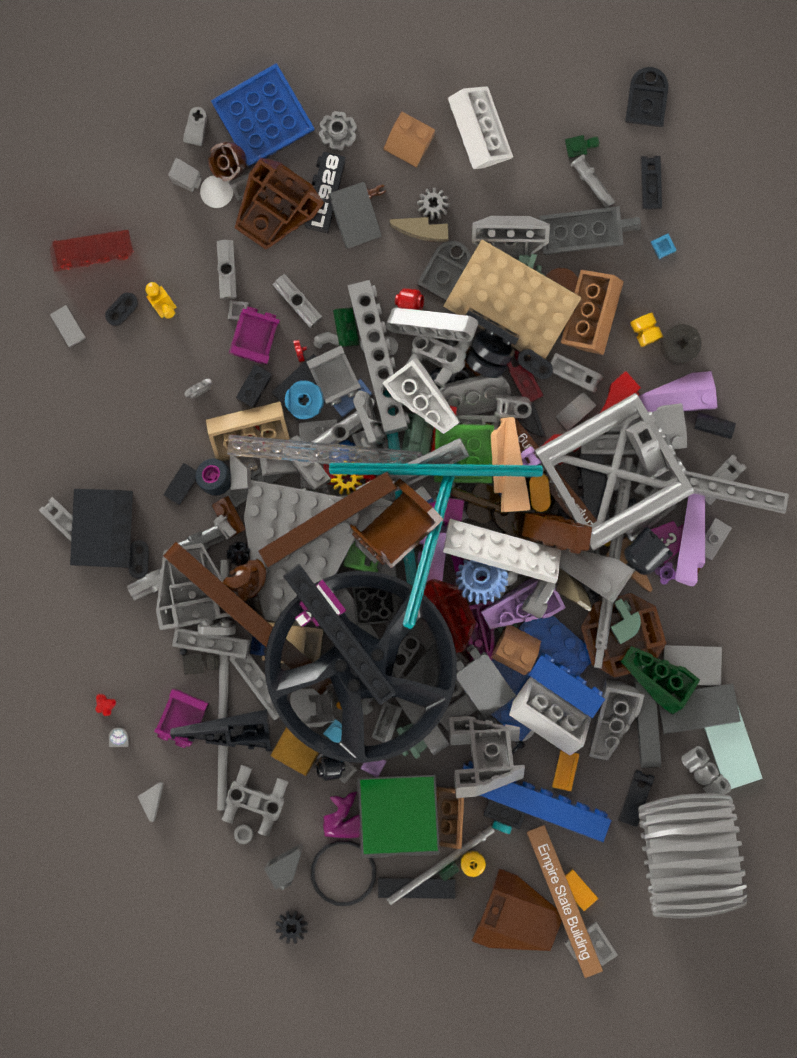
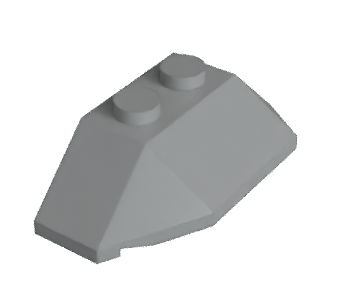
M489 216L472 223V243L478 246L481 240H484L511 257H520V254L531 256V254L536 253L549 243L550 224L531 216Z

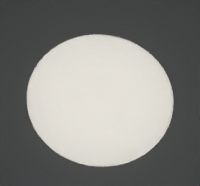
M214 175L205 179L200 188V195L204 203L213 208H221L227 205L233 196V190L229 184L230 181H222V179L216 178Z

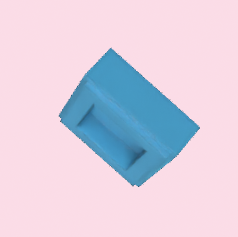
M669 233L650 242L658 259L676 251Z

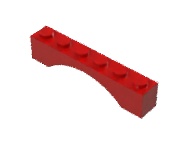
M627 371L609 386L608 396L600 413L634 393L638 396L640 395L637 391L641 387ZM554 434L543 445L561 436L562 434Z

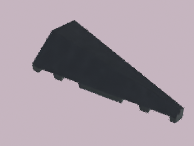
M267 709L171 728L170 731L171 739L184 737L194 742V739L205 740L207 744L230 747L244 745L254 750V747L265 748L267 752L271 751L270 724Z

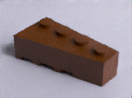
M525 513L522 536L530 538L531 542L540 543L543 541V545H556V549L567 550L568 548L569 552L580 554L581 550H589L592 527L565 519L562 516L557 517L556 514Z

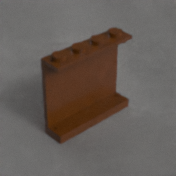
M401 478L395 484L402 491V494L362 532L356 526L350 524L354 531L352 535L382 565L386 563L391 569L444 520L427 501Z

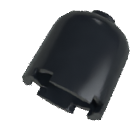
M648 526L624 550V557L628 562L626 565L641 575L653 573L674 554Z

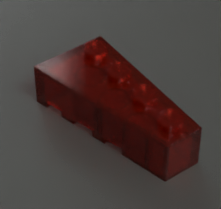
M128 229L53 241L50 247L54 272L89 266L94 263H107L113 259L126 260L133 253Z

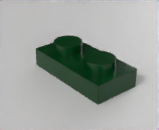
M353 308L333 310L339 346H342V348L358 346L359 341Z

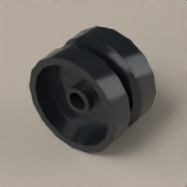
M485 331L477 333L472 346L467 351L465 361L477 373L489 378H498L502 376L507 364L514 355V348L512 345L501 341L502 337L496 334L492 336Z

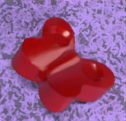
M299 340L293 341L299 362L305 361L303 351L307 350V347L301 348Z
M104 694L96 696L97 706L95 711L103 713L104 716H110L111 709L116 705V701L114 699H107Z

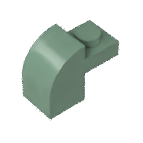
M618 599L613 604L622 620L610 626V629L618 643L622 644L636 635L640 628L641 619L637 611L630 614L629 611L632 609L626 600Z

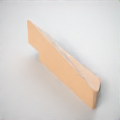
M501 418L499 428L491 434L492 465H523L515 418ZM493 476L494 493H502L501 512L530 510L525 477Z

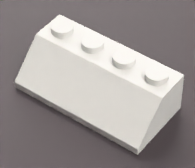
M488 86L464 88L448 97L473 169L486 168L513 158Z
M532 677L527 680L514 699L509 713L511 717L568 755H572L584 746L591 717Z

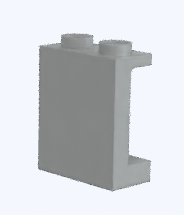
M342 346L307 361L316 384L321 388L326 405H337L342 402L341 398L346 396L349 398L354 397L358 390L361 389Z

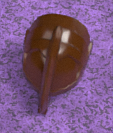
M259 559L250 560L247 564L233 569L230 572L233 577H226L223 583L230 589L238 592L240 598L246 602L249 598L256 596L263 588L266 581V568Z

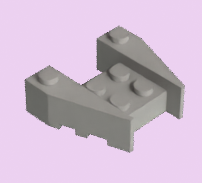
M470 716L449 717L450 745L471 744L473 769L455 770L456 798L476 797L524 778L525 765L514 766L511 741H519L520 727L494 724L493 721L489 720L480 721Z

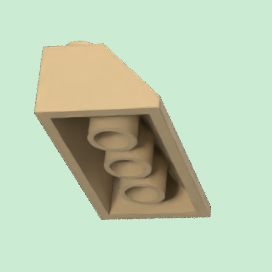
M281 402L206 420L208 435L215 458L221 461L229 460L231 454L242 457L278 448L290 439ZM262 439L266 440L263 448L253 445L256 442L261 443Z

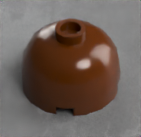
M232 142L216 144L211 148V157L208 158V164L216 178H220L222 181H230L243 174L247 166V158L239 145Z

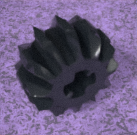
M286 911L287 918L281 914L279 918L282 921H276V925L280 927L276 929V933L282 932L279 939L282 940L286 936L287 944H289L290 938L296 944L297 937L303 940L304 936L302 933L308 932V929L303 928L308 925V922H301L304 915H300L299 918L296 917L298 911H294L293 916H291L290 911ZM287 924H290V925L295 924V925H296V926H295V929H297V930L294 931L293 929H291V930L289 931V930H288L289 925H287Z

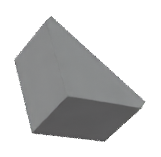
M583 392L555 418L569 431L596 405Z

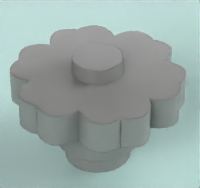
M334 111L331 116H324L320 122L321 131L319 132V137L324 145L330 146L331 150L342 151L344 146L351 147L356 140L354 132L357 130V125L352 117H346L345 112Z

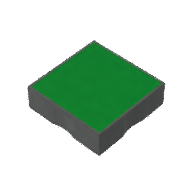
M435 775L357 779V801L360 814V858H382L393 855L427 856L440 853Z

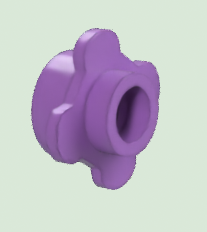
M666 562L664 566L658 567L655 570L662 584H667L669 580L675 579L676 572L672 568L671 562Z

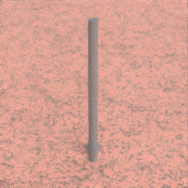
M489 826L482 832H477L478 835L462 845V849H456L388 897L387 901L389 904L392 905L481 841L485 842L486 838L495 832L494 829Z

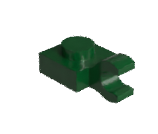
M584 135L565 139L568 158L580 157L583 154L587 155V149L599 147L598 137L584 140Z

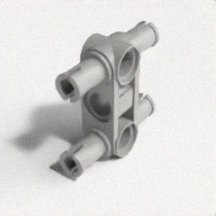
M417 336L412 342V355L406 365L417 357L420 362L426 360L441 367L442 369L434 382L444 388L451 375L464 368L465 352L472 341H459L456 347H452L435 338Z
M241 765L236 781L232 782L226 798L227 806L221 820L233 824L238 808L242 807L262 814L263 820L258 833L269 837L273 823L277 821L284 804L283 795L288 781L277 778L272 794L263 793L248 787L247 782L252 768ZM234 789L242 792L240 799L233 798L232 791ZM275 802L278 805V811L271 812L268 809V804Z

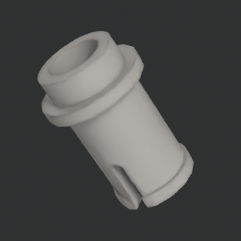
M220 515L213 521L214 527H218L226 540H228L237 532L227 522V517Z

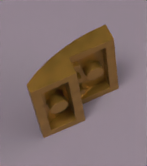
M286 727L270 756L307 776L319 753L302 743Z

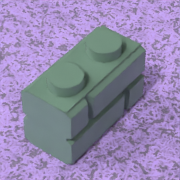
M408 414L410 423L407 424V430H405L402 452L424 456L431 452V439L434 427L418 414Z

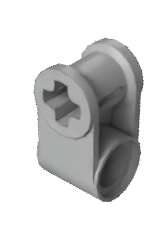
M194 107L190 110L183 142L203 146L207 124V115L203 108ZM198 113H200L203 118H199V120L196 121L194 116H197Z
M505 394L496 395L497 410L494 412L495 416L502 418H527L531 414V402L527 397ZM525 404L528 408L525 411H521L518 409V406Z

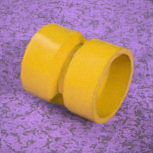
M653 312L630 322L634 333H638L637 340L641 347L663 338L660 328L655 326L657 321Z

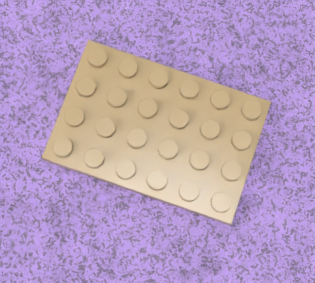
M481 240L443 307L457 315H466L469 308L478 311L520 335L516 345L511 344L512 347L519 351L531 349L546 359L582 297L488 242ZM478 324V327H479V328H481V329H483V330L485 329L484 327H482V326H480V325Z

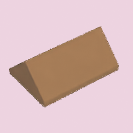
M436 787L439 846L462 849L464 798H456L454 787Z

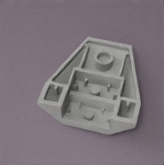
M202 543L183 547L223 582L221 575ZM163 557L156 606L160 630L202 623V620L214 621L230 617L226 611Z

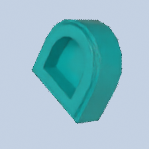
M494 820L492 823V828L510 834L512 826Z

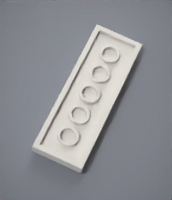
M453 519L449 520L443 549L444 553L556 584L561 550Z

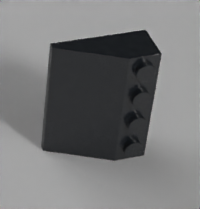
M74 489L70 565L129 568L133 491Z

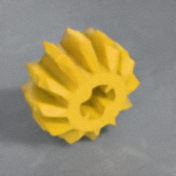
M332 474L337 476V478L331 479V483L338 482L333 488L336 490L341 486L339 491L341 495L344 493V489H347V495L351 494V488L353 491H356L355 485H362V483L357 482V480L363 479L362 475H351L352 482L344 484L342 477L347 476V474Z

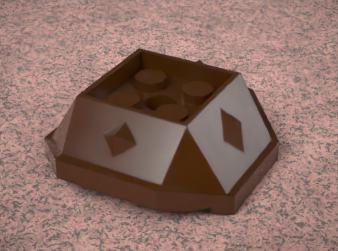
M633 593L618 596L616 600H626L632 609L629 611L630 614L636 611L639 613L641 624L638 632L629 640L619 644L611 629H609L607 650H604L602 669L600 670L614 678L630 674V671L622 664L621 660L631 646L658 658L667 644L656 606ZM602 601L592 604L591 610L581 625L589 659L593 666L597 651L595 644ZM614 604L610 626L622 620Z

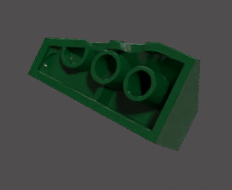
M633 646L628 649L621 660L622 664L652 698L672 715L684 708L700 681L698 677L685 667L675 666L665 659L655 658L652 654Z

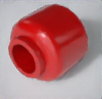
M403 288L395 296V305L398 308L422 310L424 296L417 289Z

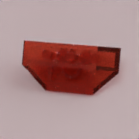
M433 578L426 582L423 594L436 606L443 616L453 638L455 651L459 653L466 649L477 622L466 598L462 596L463 591L456 585Z

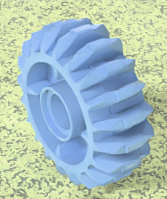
M466 559L463 561L464 565H459L460 571L456 572V584L459 585L457 588L459 592H462V597H468L469 602L475 599V603L478 605L480 600H483V604L486 605L488 599L494 602V596L500 598V592L506 591L504 587L508 585V580H506L508 573L505 572L506 570ZM481 576L487 577L484 581L477 580Z

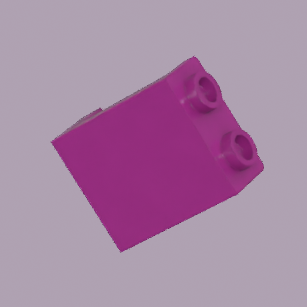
M252 307L243 308L240 312L228 354L266 365L268 364V355L280 320L276 319V315L265 312V315L257 313L258 309Z
M173 688L154 732L158 733V738L168 741V739H171V728L201 723L209 703ZM184 737L172 739L176 741L175 745L182 748L190 747L193 743Z

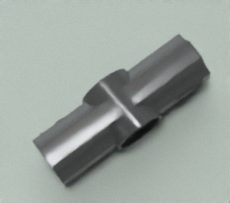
M212 527L192 534L178 544L184 547L202 543L204 548L208 550L211 546L224 541L226 538L218 527Z

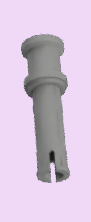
M581 155L570 164L571 167H575L580 174V179L587 182L604 207H610L616 201L595 175V169L590 167L584 159L585 155Z

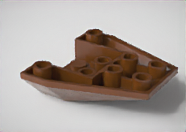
M499 868L492 885L493 889L471 941L488 948L551 951L562 922L557 908L519 876Z

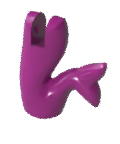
M357 792L349 793L345 798L340 796L330 797L338 807V810L335 813L323 816L324 837H359L360 814L343 822L353 805Z

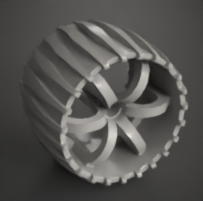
M686 794L659 799L639 806V818L643 820L639 824L645 831L641 833V838L646 841V846H642V850L646 851L648 860L644 861V865H648L650 873L646 874V879H650L652 886H648V892L652 893L650 903L653 904L651 910L655 917L676 919L700 918L726 913L746 906L747 892L743 891V889L747 888V883L742 882L741 877L745 876L746 872L740 868V861H744V856H739L738 846H742V842L737 841L736 833L740 832L738 826H734L737 815L732 814V811L735 810V805L732 804L733 799L730 795Z

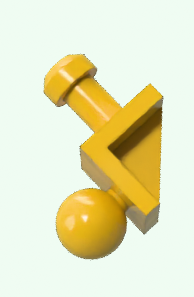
M155 282L148 283L145 288L148 294L146 297L161 318L165 316L167 319L174 317V309L177 307L162 286L159 287Z

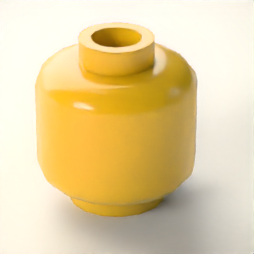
M473 850L466 852L460 862L462 871L470 877L481 875L486 866L483 855Z

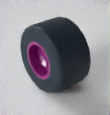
M211 458L199 465L195 478L202 490L212 496H219L230 489V468L223 461Z

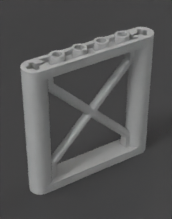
M636 393L535 450L537 458L541 460L542 467L570 515L578 523L587 525L554 466L564 462L609 474L597 522L590 525L592 527L590 540L592 551L694 494V490L684 474L686 470L683 464L675 459L674 455L676 453L671 445L666 444L664 440L666 436L663 430L656 427L654 415L651 411L647 412ZM638 418L640 421L650 424L658 440L663 459L674 478L667 482L619 469L627 440L625 430L630 427L631 422ZM623 423L611 467L566 455ZM616 477L661 488L660 491L605 521Z

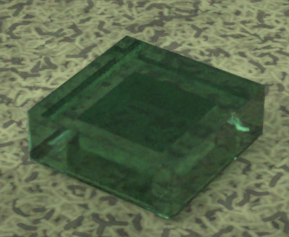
M453 861L438 873L445 882L460 870L455 861Z

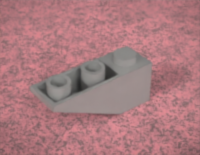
M639 421L627 428L625 432L648 477L656 478L665 473L667 468L658 440L650 424Z

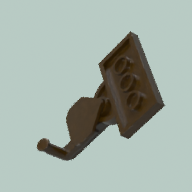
M526 477L530 510L501 512V497L499 493H494V487L485 483L475 485L472 493L452 487L450 496L468 502L466 514L469 519L482 524L493 519L496 526L504 531L503 534L530 541V538L522 536L525 513L551 514L555 498L551 494L550 507L543 512L536 511L531 505L530 479Z

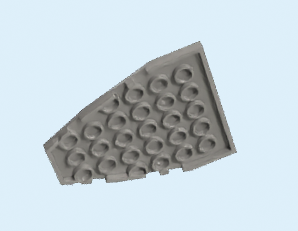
M251 480L244 522L248 548L251 549L249 553L250 560H256L257 558L266 568V581L258 593L265 619L277 621L281 612L297 596L283 577L284 574L296 565H301L313 583L338 574L343 560H345L351 545L355 541V537L352 535L354 531L350 524L358 528L360 512L270 567L266 566L258 551L344 497ZM295 620L293 625L300 626L299 623Z

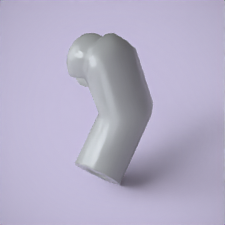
M324 332L314 337L313 344L316 348H322L325 343L330 342L339 347L338 336L331 332Z

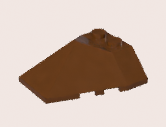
M260 158L249 173L235 229L264 249H268L293 230L295 231L300 225L311 220L322 207L324 201L309 182L282 163Z

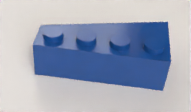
M539 654L531 671L527 674L593 718L605 701V698L602 697L603 692L596 687L589 688L586 685L587 681L580 676L575 678L570 675L571 670L561 665L558 667L555 665V659L545 654L542 656Z

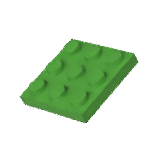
M457 424L444 434L435 429V450L461 438L469 456L456 462L457 464L492 465L491 434L494 431V425ZM434 476V482H442L443 476ZM455 476L453 482L492 483V476Z

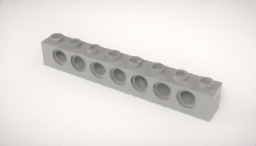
M370 280L347 285L384 433L388 435L407 430V424L410 421L408 413L403 412L402 406L404 404L398 402L393 397L387 398L383 395L384 391L387 390L383 382L387 379L379 378V374L383 371L388 372L389 377H391L396 366L394 358L389 357L388 351H391L389 339L385 340L383 333L387 331L384 321L380 322L379 315L382 314L380 303H375L374 297L377 296L375 285L371 286ZM364 299H368L371 301V303L368 306H362L360 304L361 301ZM368 317H373L375 322L369 325L365 323V320ZM373 335L380 337V340L376 343L371 342L369 339ZM382 353L385 357L383 360L377 361L374 359V356ZM391 408H396L399 412L397 415L391 416L388 414V411Z

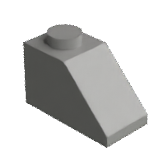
M178 158L175 159L168 174L173 184L191 192L195 188L198 189L202 180L198 170Z

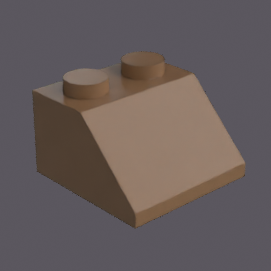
M401 112L383 150L417 168L435 135V129Z
M512 625L505 626L490 658L526 675L531 671L536 661L541 641Z

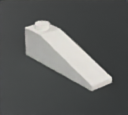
M417 357L383 382V385L395 400L424 418L426 422L443 434L459 423L458 418Z

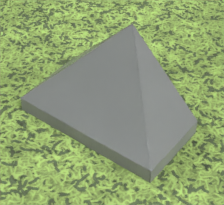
M159 782L137 796L150 822L156 820L164 782Z

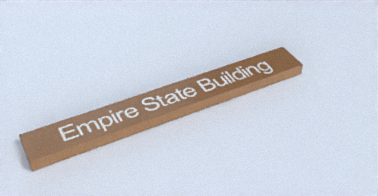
M542 825L527 831L584 977L587 978L602 972V966L546 826Z

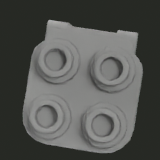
M313 688L300 689L291 694V707L308 727H322L326 723L334 722L332 710L333 691H325L324 694L320 695Z

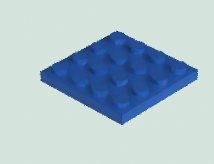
M277 63L211 100L234 143L239 145L245 152L249 168L255 165L260 158L265 159L315 130Z

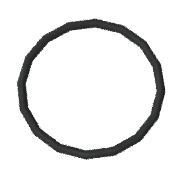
M337 840L325 845L316 854L311 865V881L315 891L325 901L336 906H351L361 902L372 891L376 881V865L373 858H369L372 866V881L368 890L360 898L350 902H336L327 898L319 890L315 881V866L319 856L328 848L338 844H350L360 849V844L353 841Z

